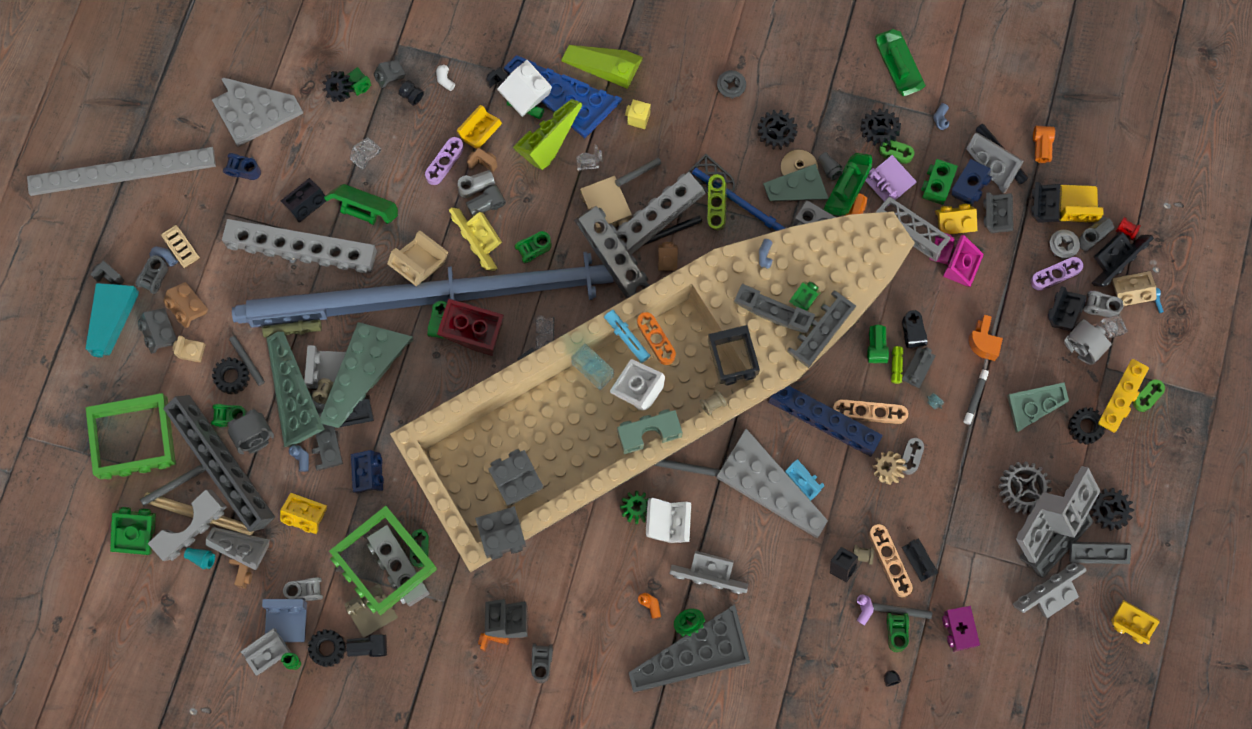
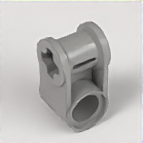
M1098 291L1087 292L1088 301L1084 307V312L1113 319L1122 311L1124 304L1118 297L1106 295ZM1109 305H1114L1117 310H1111Z
M309 578L288 582L283 588V593L287 599H303L305 601L323 599L320 591L322 579ZM292 587L298 588V593L295 596H289L288 594Z

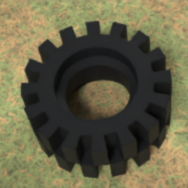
M227 357V360L222 359L220 364L217 362V368L212 370L214 372L212 374L214 384L223 393L232 394L233 392L238 394V390L242 392L244 390L243 387H247V381L250 380L248 376L250 375L243 362L238 361L237 358L231 359V357ZM234 369L238 372L237 379L231 383L224 380L225 372Z
M1085 407L1079 409L1070 418L1068 429H1071L1069 434H1073V439H1078V443L1092 444L1104 435L1106 428L1098 424L1102 414H1098L1099 410L1093 411V408L1087 409ZM1083 419H1089L1093 422V432L1087 433L1081 429L1080 423Z
M327 629L312 635V640L308 642L309 647H307L312 661L323 667H332L334 664L340 663V659L344 658V652L346 653V644L342 636L333 630ZM324 641H331L334 644V651L329 656H323L319 651V647Z

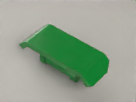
M891 29L875 36L877 48L898 93L906 96L922 90L926 85L901 31Z
M855 153L849 158L843 169V174L839 177L823 208L824 211L838 216L849 213L872 168L871 155Z
M346 184L336 187L324 197L326 201L333 198L342 201L340 213L354 216L372 225L375 224L377 215L382 216L386 224L391 223L398 216V208L394 202ZM349 204L371 212V214H367L362 211L353 209L349 207Z

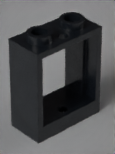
M747 325L708 334V344L719 384L732 385L740 379L748 381L756 378L760 368ZM743 339L751 369L724 375L716 346Z

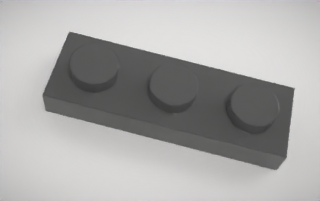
M1070 542V563L1130 564V543Z

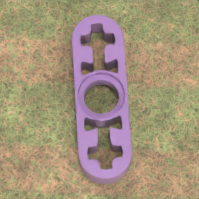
M457 137L450 138L427 168L425 176L429 184H439L462 154L464 147L461 139ZM458 144V149L454 148L452 151L451 145ZM442 157L450 159L447 165L439 163ZM436 171H437V176H438V177H437V178H436V177H433V178L431 179V175H430V174H431V173H432V174H435Z
M1071 257L1036 272L1031 278V286L1036 290H1044L1074 277L1083 269V262L1077 257ZM1071 263L1073 265L1078 266L1076 270L1074 268H1071L1066 272V269L1070 267ZM1057 269L1061 271L1062 277L1055 278L1052 275V270ZM1046 276L1048 277V279H1046L1042 284L1040 282H1036L1038 278L1043 279L1046 278Z

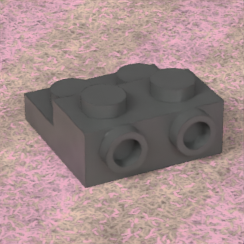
M516 449L508 454L509 458L503 461L501 458L497 459L488 468L507 507L544 488L525 450L520 452L519 449Z
M515 506L475 518L486 558L491 557V560L503 557V553L510 551L511 554L523 551V547H526Z

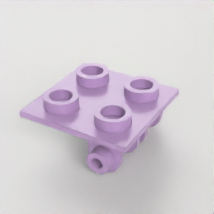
M893 155L876 169H871L865 180L884 202L888 197L896 200L916 183V180Z

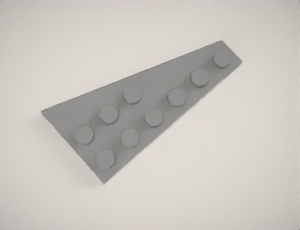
M745 429L716 478L815 538H818L828 520L752 434Z

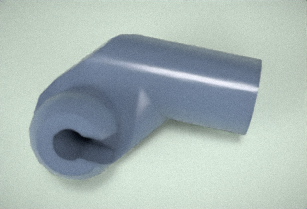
M941 103L933 116L937 128L941 130L949 127V121L944 117L949 107L944 103Z
M764 239L759 249V265L767 269L771 267L773 261L771 258H767L772 246V241L769 239Z
M299 445L291 446L289 454L299 461V471H309L308 452Z

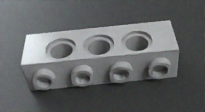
M388 525L367 537L370 542L367 546L372 554L376 553L379 560H377V563L382 571L386 569L390 576L387 579L392 587L397 586L399 588L405 579H410L417 573ZM385 546H391L392 548L388 555L382 554V549ZM394 563H401L402 567L399 571H392ZM421 582L400 601L402 604L407 603L410 607L430 593L424 583Z

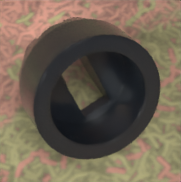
M894 670L887 671L884 674L886 687L894 686L901 682L900 676Z

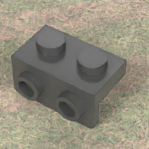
M986 192V199L983 201L984 209L986 210L984 226L991 233L1013 231V195L1011 193L992 195L991 192Z
M165 308L142 313L138 320V327L144 334V342L146 347L149 348L150 353H155L158 348L172 346L177 338Z

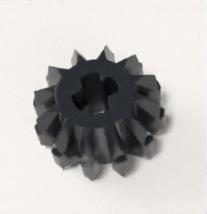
M332 71L331 75L327 74L325 76L327 81L322 83L326 85V88H323L322 91H327V98H331L333 102H344L345 99L350 98L349 92L354 91L350 88V85L354 83L349 82V75H345L343 71Z

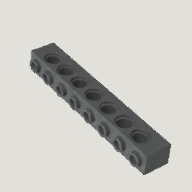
M175 396L163 408L247 530L252 532L265 528L275 518L272 511L191 396Z

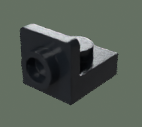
M500 67L492 70L486 78L487 86L491 88L496 83L500 86L507 79L508 75Z

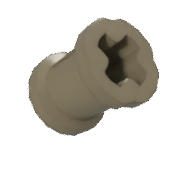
M322 378L318 381V388L312 394L314 401L326 404L334 384L331 380Z
M718 390L714 391V394L709 398L700 400L703 409L709 416L718 407L727 405L724 397Z
M854 545L853 554L858 556V561L868 562V564L872 565L874 547L868 549Z

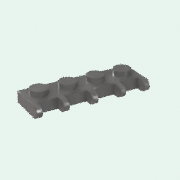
M835 290L831 293L836 298L835 302L831 307L826 304L821 306V309L826 313L819 322L813 319L811 325L814 329L807 338L802 334L798 335L797 338L803 342L796 351L790 347L787 350L790 355L808 368L856 308L855 304Z
M312 398L317 413L321 417L325 404L317 403ZM323 424L325 430L315 434L318 448L312 449V454L320 453L322 464L315 466L317 471L343 464L336 430L333 426Z

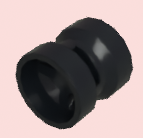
M407 80L400 87L398 94L402 98H407L408 102L414 106L420 102L424 91L419 87L416 88L412 81Z

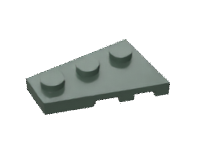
M816 164L763 183L769 202L829 199Z
M1065 382L1007 395L1016 432H1019L1069 401Z

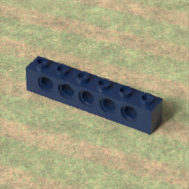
M787 386L770 396L768 402L870 457L883 436L791 386Z

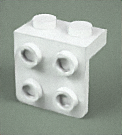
M649 498L646 536L668 543L689 542L691 503H669L656 498Z

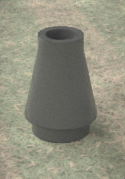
M827 152L819 156L818 160L827 178L836 180L843 174L842 166L829 156Z

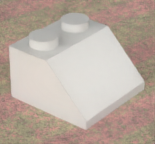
M526 60L507 77L497 90L523 117L550 94L552 86Z

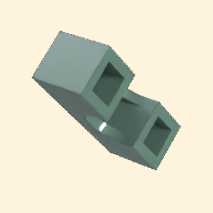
M670 409L659 412L657 416L651 417V415H646L639 418L640 421L633 423L625 421L617 427V434L623 453L627 454L643 449L642 435L647 431H656L660 435L662 443L681 438L683 432L676 410L670 411Z

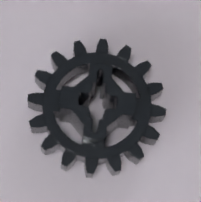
M881 108L878 109V112L871 110V115L866 113L865 119L861 120L860 131L862 132V137H866L867 143L873 141V146L879 143L882 147L885 142L887 145H890V140L895 142L896 136L900 135L901 123H899V117H895L894 112L889 114L888 109L885 112H882Z
M773 110L771 115L766 112L765 118H760L761 123H758L757 127L759 129L757 135L761 136L760 142L766 141L765 146L772 145L773 150L776 146L780 150H782L783 145L789 147V142L793 143L795 136H797V124H793L795 118L789 119V113L783 115V110H780L779 113Z
M1106 488L1103 489L1102 494L1099 493L1094 505L1090 509L1094 511L1090 516L1097 518L1095 524L1102 523V529L1108 526L1109 531H1112L1114 527L1120 530L1122 526L1128 525L1127 520L1133 518L1129 514L1134 511L1133 508H1129V505L1133 502H1127L1126 499L1129 495L1122 496V490L1115 492V489L1111 488L1108 492ZM1106 497H1112V499H1111L1110 501H1108V500H1106V499H1105V500H1102L1103 498H1106ZM1113 518H1117V519L1120 518L1119 521H1115V522H1112V521H1111Z

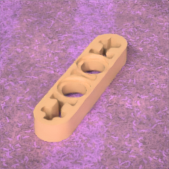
M838 400L833 406L834 410L840 412V410L836 409L840 405H843L844 409H850V405H853L852 415H849V410H844L842 413L853 420L902 424L908 418V410L902 405ZM856 407H864L866 414L863 416L858 415L855 411ZM882 408L885 411V416L877 417L875 409ZM889 409H891L890 413H897L900 410L904 416L898 419L897 415L891 414L890 418H888Z
M881 524L874 525L869 531V537L892 589L898 597H907L912 592V583L888 530ZM875 529L883 532L881 535L882 541L887 540V542L882 543L880 546L877 544L881 542L879 537L874 536ZM886 546L892 550L890 557L882 555L881 549ZM891 565H897L900 568L898 575L890 573L889 568ZM903 575L904 578L901 579V583L903 586H908L906 593L898 590L900 583L899 581L895 583L893 579H898Z

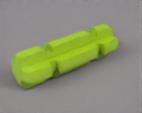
M895 346L892 349L893 374L891 375V382L900 384L902 382L901 373L903 372V347Z

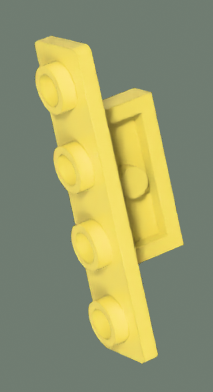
M450 208L451 219L460 227L461 235L469 241L471 250L480 258L481 266L491 271L498 269L489 253L499 246L502 241L483 212L477 213L467 221L460 209Z

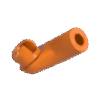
M648 593L640 594L638 602L650 609L651 619L660 618L661 613L658 599Z

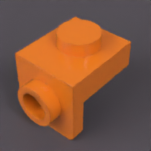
M481 633L478 645H481L480 649L482 651H486L489 640L508 645L510 638L492 637Z

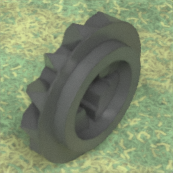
M733 70L722 73L717 80L719 93L731 99L737 96L740 97L746 88L744 76ZM735 80V87L728 89L727 83H732Z

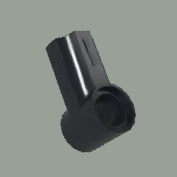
M379 634L370 635L368 638L347 639V656H387L386 635Z

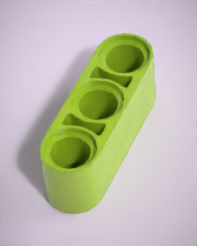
M718 174L711 176L708 182L707 221L709 226L716 231L723 229L726 224L727 184L723 176ZM719 179L723 183L720 188L716 189L713 187V182ZM715 198L722 199L721 206H712L713 200ZM720 217L722 220L721 224L718 226L712 225V219Z

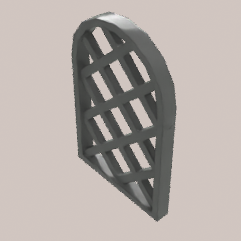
M707 154L688 171L691 173L695 168L705 166V172L703 173L706 175H724L726 184L733 183V189L729 190L734 192L735 182L733 177ZM707 159L710 160L713 164H707ZM708 166H714L715 172H708ZM697 177V182H698L700 185H701V184H706V183L703 182V181H699V178ZM706 184V188L703 187V189L708 194V184Z

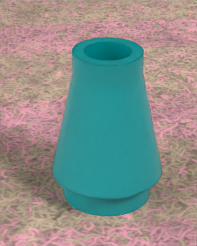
M188 547L184 552L185 559L190 560L202 569H210L215 562V554L210 550Z

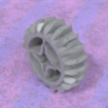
M1026 461L1023 465L1020 462H1017L1015 466L1010 465L1008 467L1009 470H1005L1003 472L1004 476H1001L999 479L1002 483L998 485V488L1003 489L999 495L1006 497L1002 501L1003 503L1007 501L1010 503L1008 505L1009 509L1015 506L1016 513L1020 509H1022L1023 514H1026L1028 510L1031 513L1042 493L1052 491V488L1047 486L1051 483V480H1045L1048 473L1042 475L1040 473L1042 467L1036 470L1035 463H1032L1030 467ZM1027 474L1030 475V477L1028 479H1023L1021 477L1018 478L1016 475ZM1035 480L1039 485V494L1037 493L1038 490L1034 487ZM1011 482L1013 483L1012 485L1016 488L1015 496L1011 490ZM1028 482H1030V483L1028 484V486H1027L1028 488L1026 489V491H1024V492L1021 494V492H1022V490H1023L1022 487H1024V485H1026ZM1025 496L1029 499L1032 498L1035 501L1023 502L1020 500V498Z

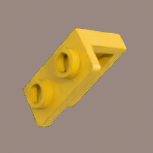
M479 105L457 129V132L465 143L478 149L500 127L502 122L497 117L489 114L484 106Z
M960 204L958 208L942 206L940 210H935V214L938 216V228L943 233L958 234L977 231V211L970 204Z
M1125 600L1122 601L1111 619L1113 628L1122 634L1126 632L1132 635L1131 638L1140 644L1144 642L1148 645L1151 641L1150 637L1160 622L1158 618Z

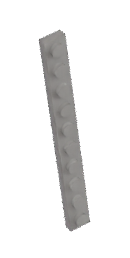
M213 147L30 175L27 176L28 193L34 196L216 167L215 153Z

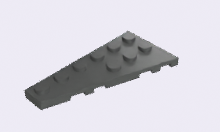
M735 604L703 625L704 628L699 629L698 633H692L691 637L688 635L684 636L670 647L630 671L629 677L633 693L750 664Z

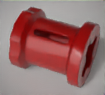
M1124 217L1116 232H1123L1133 240L1141 225H1135Z

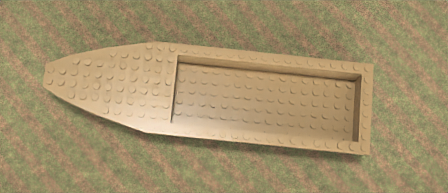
M894 212L852 214L793 226L714 249L390 433L464 563L469 571L472 572L493 561L491 557L486 558L475 518L515 506L524 540L527 541L794 383L809 369L790 355L787 350L790 347L796 351L803 343L797 338L798 335L802 334L807 338L814 327L810 325L807 333L796 331L768 321L744 309L734 302L742 284L759 290L760 294L796 309V306L789 301L802 282L806 281L808 283L811 281L819 287L818 290L821 294L815 299L808 312L815 314L814 320L817 322L826 313L821 309V306L826 304L831 307L835 302L836 298L831 295L834 290L856 305L854 311L812 363L813 365L856 323L892 281L915 243ZM764 239L772 241V246L767 255V258L773 260L769 269L762 268L759 265V249ZM611 310H614L620 319L629 325V330L651 355L641 364L657 370L665 376L663 389L652 406L647 410H638L633 404L610 393L611 388L629 361L633 359L640 363L620 336L615 335V330L604 318ZM649 312L655 317L675 349L676 356L672 364H661L637 326V319L641 313ZM644 318L642 325L646 324L650 332L652 330L649 325L651 320ZM747 325L760 368L759 374L752 380L745 381L740 379L732 385L719 384L708 344V334ZM653 334L650 338L653 343H660L662 341V337L659 334ZM743 339L716 346L724 375L751 369ZM663 345L661 347L663 351L662 358L670 359L671 352L666 353ZM718 390L724 397L727 405L718 407L709 416L703 409L700 400L709 398L714 394V391ZM670 409V411L676 410L683 432L681 438L662 443V439L656 431H647L642 435L643 449L627 454L623 453L617 434V427L625 421H631L632 423L640 421L639 418L646 415H651V417L657 416L659 412ZM516 449H519L520 452L525 450L544 488L507 507L488 468L497 459L501 458L503 461L509 458L508 454Z

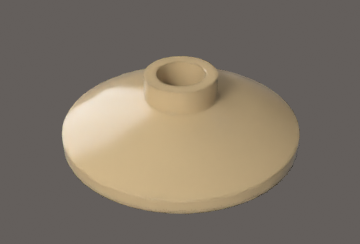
M793 150L782 159L781 172L784 176L816 164L818 169V164L814 156L809 152ZM797 163H802L803 166L798 167Z

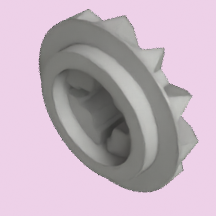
M1069 230L1055 232L1049 241L1050 250L1053 251L1054 256H1059L1061 259L1073 257L1080 248L1078 237ZM1062 241L1064 243H1070L1066 247V249L1064 247L1059 246L1062 243Z

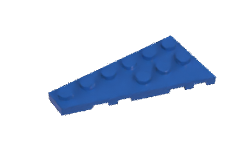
M516 55L504 67V71L510 75L527 59ZM529 61L552 86L550 94L541 101L552 112L557 111L571 99L582 103V107L571 128L584 139L622 101L621 97H614L607 94L606 91L597 90L590 87L589 84L564 74L560 75L552 69H545Z

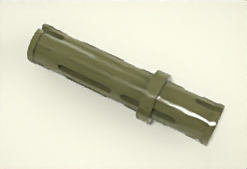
M320 319L310 321L298 320V322L262 326L264 338L271 336L277 331L284 332L285 335H304L308 332L322 331Z

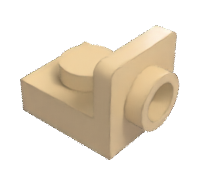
M178 336V340L173 344L174 354L179 359L201 363L205 344Z

